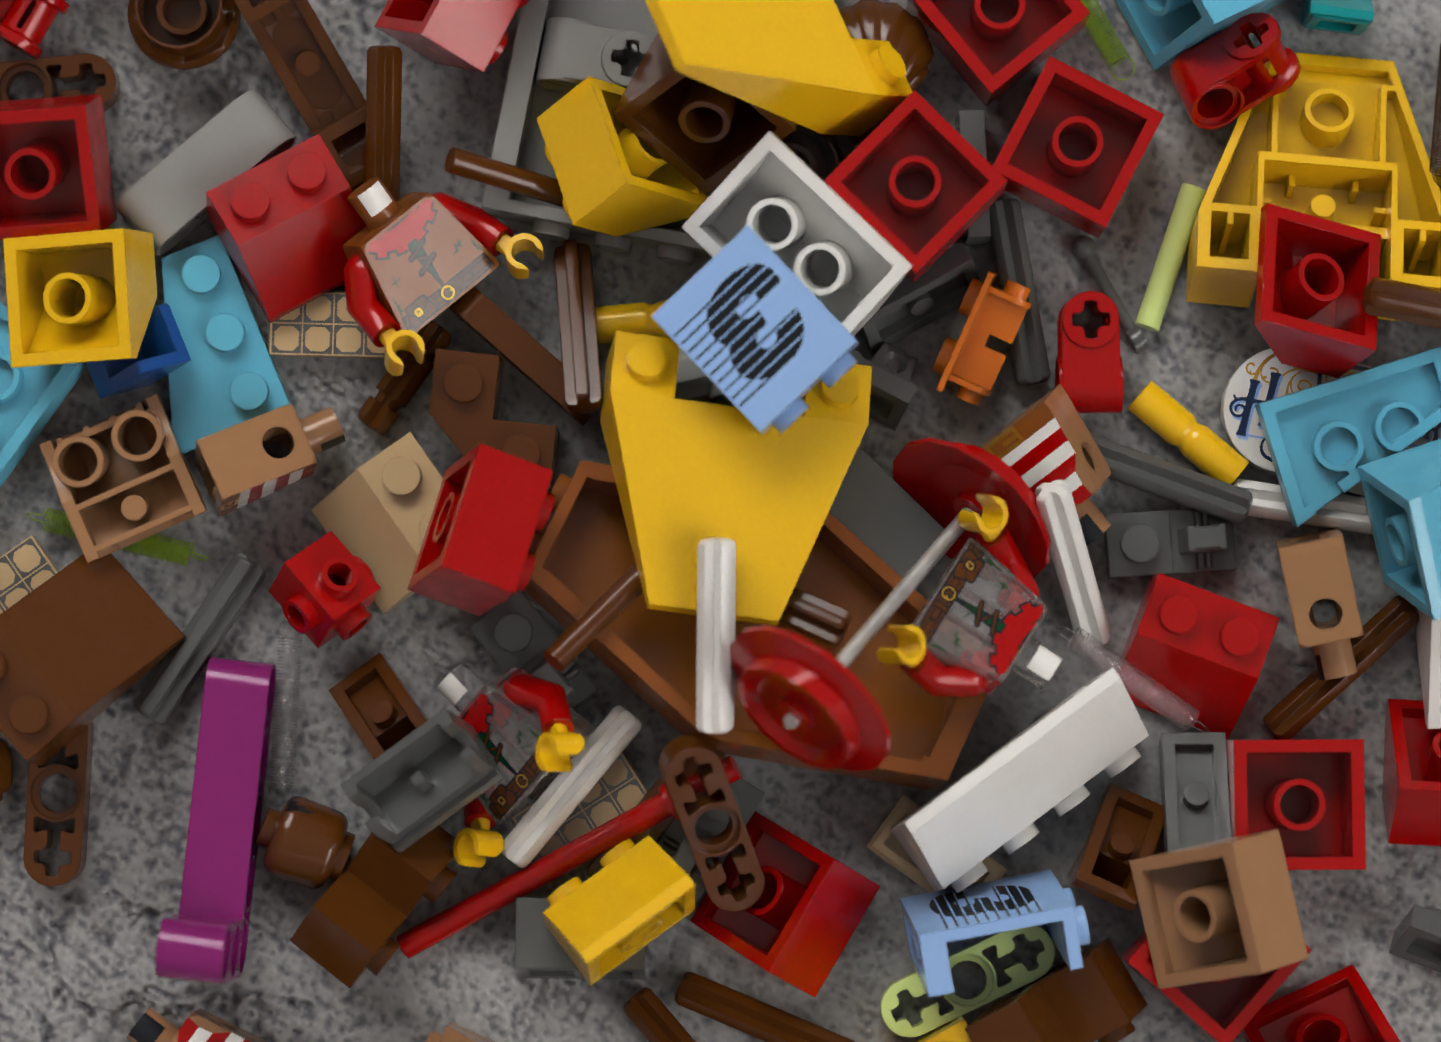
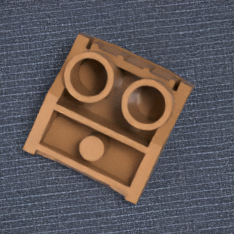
M159 394L147 397L144 401L126 410L112 414L78 431L39 445L55 484L61 505L87 563L207 511L199 488L175 437Z

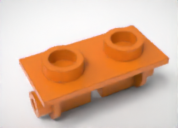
M994 271L988 272L984 282L975 278L972 279L958 310L959 314L968 317L958 341L948 336L946 337L932 368L933 372L942 376L936 390L943 392L947 389L949 382L952 381L960 385L956 397L976 406L980 405L983 396H991L992 388L1007 355L985 346L990 335L1013 344L1026 312L1032 305V303L1026 301L1031 289L1008 279L1003 290L993 286L998 274Z

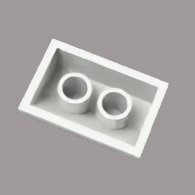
M772 131L766 133L681 227L714 257L740 231L749 225L853 336L880 309L913 267L902 254Z

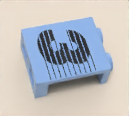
M749 225L740 231L651 316L762 434H765L772 426L782 434L808 410L809 406L802 398L813 387L822 381L828 388H831L858 362L850 354L859 345L855 337Z
M1051 869L971 884L959 893L954 888L900 898L910 959L928 997L954 993L947 942L1041 924L1047 925L1048 934L1070 970L1083 968L1080 946L1090 944L1086 914L1082 905L1076 906L1072 889L1070 887L1062 888Z

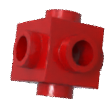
M330 531L284 562L268 592L283 608V613L288 623L297 632L305 634L319 648L337 635L345 641L358 633L371 620L372 614L368 609L381 587L374 580L369 566L361 558L353 556L335 534Z

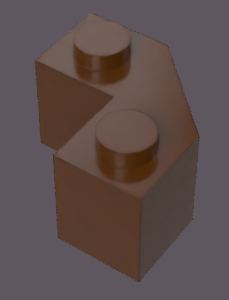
M436 349L429 404L430 415L463 456L481 443L552 470L553 474L547 492L551 493L555 485L560 439L558 427L554 425L498 420L504 362L500 355Z
M438 825L403 852L399 853L391 844L371 833L347 869L314 904L290 941L348 988L354 985L366 969L377 976L401 946L392 938L421 901L426 898L434 904L457 876V873L449 867L454 859L453 845L455 837Z
M1106 938L1081 952L1083 968L1070 970L1065 961L1056 965L1024 991L1011 998H1004L985 1010L965 1028V1031L972 1042H1093L1095 1040H1098V1042H1118L1135 1031L1136 1028L1131 1021L1148 1004L1109 938Z

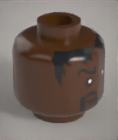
M294 796L286 801L281 812L272 808L268 809L255 844L266 848L263 861L268 872L304 887L318 889L326 883L327 879L336 881L339 878L356 835L347 831L348 820L342 812L302 796Z

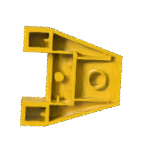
M645 0L677 72L823 135L861 136L889 116L913 92L905 76V63L900 54L891 46L890 41L851 38L834 0Z
M1294 52L1301 66L1299 77L1286 91L1271 96L1239 116L1206 191L1188 244L1186 302L1249 308L1257 285L1261 208L1267 203L1380 234L1379 277L1441 290V191L1435 183L1432 173L1429 171L1430 160L1394 61ZM1270 61L1264 64L1272 77L1275 76L1276 71ZM1378 317L1379 320L1398 321V320H1393V319Z
M616 331L606 361L600 423L647 609L697 615V545L706 538H728L734 540L736 544L735 620L777 626L868 427L872 366L855 364L831 388H828L820 381L802 398L809 408L796 422L782 434L774 426L765 434H762L735 406L675 398L680 347L672 338Z

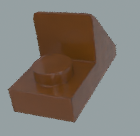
M380 652L329 690L374 760L429 720L393 667Z
M1110 782L1102 795L1086 843L1070 869L1069 875L1072 885L1132 912L1138 897L1129 861L1154 854L1163 827L1162 805Z

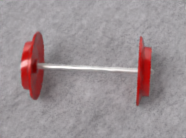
M929 437L908 442L894 459L893 479L945 530L836 657L795 632L769 625L745 628L730 646L731 667L737 679L739 699L747 715L762 734L783 752L804 764L823 770L840 768L851 772L875 770L891 753V731L879 704L848 667L944 554L953 561L955 559L959 561L970 543L982 551L977 541L978 533L964 530L957 520L962 510L976 512L980 517L982 516L981 503L976 499L977 493L1000 497L1006 503L1009 515L1006 526L1034 578L1049 563L1050 537L1038 510L1035 495L1017 472L999 457L978 446ZM985 562V566L979 575L998 580L990 564Z

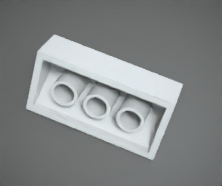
M1111 668L1091 679L890 829L935 891L943 890L951 884L957 893L961 892L988 871L982 862L983 859L1001 846L1010 855L1039 833L1033 822L1050 809L1054 808L1060 817L1087 798L1090 792L1084 784L1102 770L1111 779L1141 757L1135 746L1148 737L1149 734L1121 677L1114 668Z

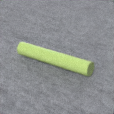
M1187 183L1181 184L1135 321L1137 326L1155 332L1160 330L1192 234L1198 210L1206 192L1198 186Z

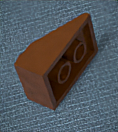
M112 553L90 563H87L84 554L0 614V731L28 762L40 766L44 765L186 638L182 631Z

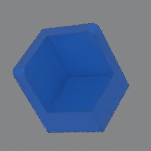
M164 303L154 306L136 359L86 362L101 399L150 386L191 361V358L170 306Z

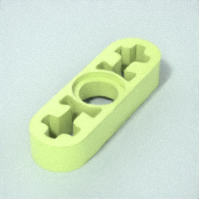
M1037 925L991 934L948 955L951 969L962 961H973L982 967L986 981L984 988L978 995L972 998H961L954 993L945 994L943 996L952 1005L951 1009L939 1013L938 1002L933 1001L919 1010L922 1019L919 1023L911 1025L905 1017L895 1020L891 1010L899 1005L897 997L899 992L908 990L913 997H920L926 994L917 972L914 971L892 982L884 990L880 1000L882 1019L887 1027L897 1035L903 1037L921 1036L1044 976L1054 961L1055 948L1049 934ZM1019 934H1023L1029 942L1039 940L1042 949L1034 954L1037 965L1027 969L1021 962H1014L1002 968L1004 973L1010 977V980L997 986L996 971L991 962L982 954V951L994 945L995 955L997 958H1000L1015 949L1013 938Z

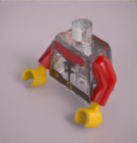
M977 493L976 499L981 503L982 516L980 517L976 512L962 510L957 519L959 525L964 530L978 533L977 541L970 537L957 551L911 625H888L887 630L896 636L898 646L896 648H879L877 652V658L881 663L900 665V669L931 696L976 697L981 693L990 695L1004 682L1011 670L1042 690L1055 673L1063 658L1032 637L1047 613L1048 608L1039 598L1040 589L1006 526L1009 516L1006 503L1000 497Z
M462 663L441 681L437 689L460 713L458 717L475 728L504 778L464 806V825L466 828L460 830L454 840L453 854L456 862L461 866L482 868L486 863L485 857L495 858L504 849L502 835L499 832L490 831V829L496 823L499 826L533 804L560 772H571L573 767L571 758L582 752L585 742L596 729L569 707L565 689L561 684L528 674L523 669L515 667L490 683L485 684L466 663Z

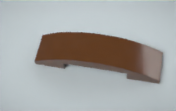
M234 0L312 135L319 134L351 188L365 181L366 100L308 0Z

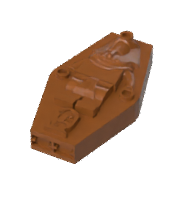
M585 460L580 461L572 478L560 473L551 491L555 495L552 511L555 513L544 534L537 530L534 532L528 552L534 554L536 560L530 580L523 590L566 630L635 563L611 465ZM828 512L794 588L848 611L851 615V620L845 637L838 646H830L780 623L777 626H769L795 632L836 657L903 578ZM914 590L848 667L879 704L891 731V753L875 770L851 772L840 768L823 770L804 764L788 755L762 734L747 715L739 699L736 676L734 677V726L732 730L722 734H708L697 730V615L647 609L642 592L586 647L683 736L696 735L704 738L712 745L716 753L932 791L938 790L948 781L990 689H985L984 692L976 697L931 696L900 669V665H886L878 660L877 652L879 648H898L897 638L893 633L888 632V625H913L928 602L918 591ZM944 618L929 644L935 645L936 643L937 646H941L947 652L926 643V649L944 665L956 667V664L953 663H956L957 660L952 658L954 657V652L956 658L965 651L973 655L975 652H978L979 646L957 626L947 638L954 624L947 618L944 626ZM735 620V640L745 628L766 624ZM958 631L957 637L960 639V641H958L957 644L959 645V647L956 645L955 648L953 640L956 641V638L954 634H956V632Z

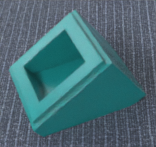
M1303 0L1300 25L1307 29L1361 35L1374 20L1372 0Z

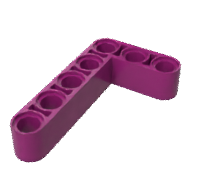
M215 657L209 659L204 682L179 914L164 917L161 922L155 959L157 977L225 984L242 975L246 959L258 845L255 842L261 825L275 697L276 665L274 663Z

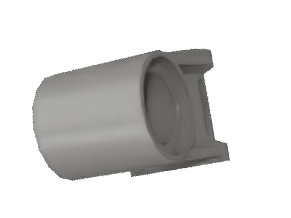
M548 18L545 23L535 83L544 89L567 94L590 76L627 88L632 77L623 76L621 66L627 64L629 56L640 57L641 63L653 41L647 35L635 30L630 31L598 26L573 18Z

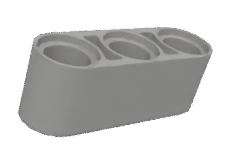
M256 89L249 90L226 106L130 187L118 200L115 208L134 230L153 233L154 253L156 256H161L176 247L208 220L207 191L290 149L297 141V137Z

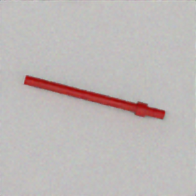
M731 755L720 760L729 784L742 778L741 771ZM699 773L687 778L694 794L706 791ZM665 785L659 786L660 793L398 935L397 942L401 945V951L407 958H411L515 902L516 898L526 896L667 818L673 816L675 820H678Z

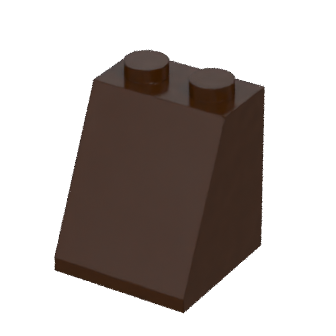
M659 32L614 111V116L704 194L709 193L720 185L768 131H772L782 140L796 130L797 123L677 72Z

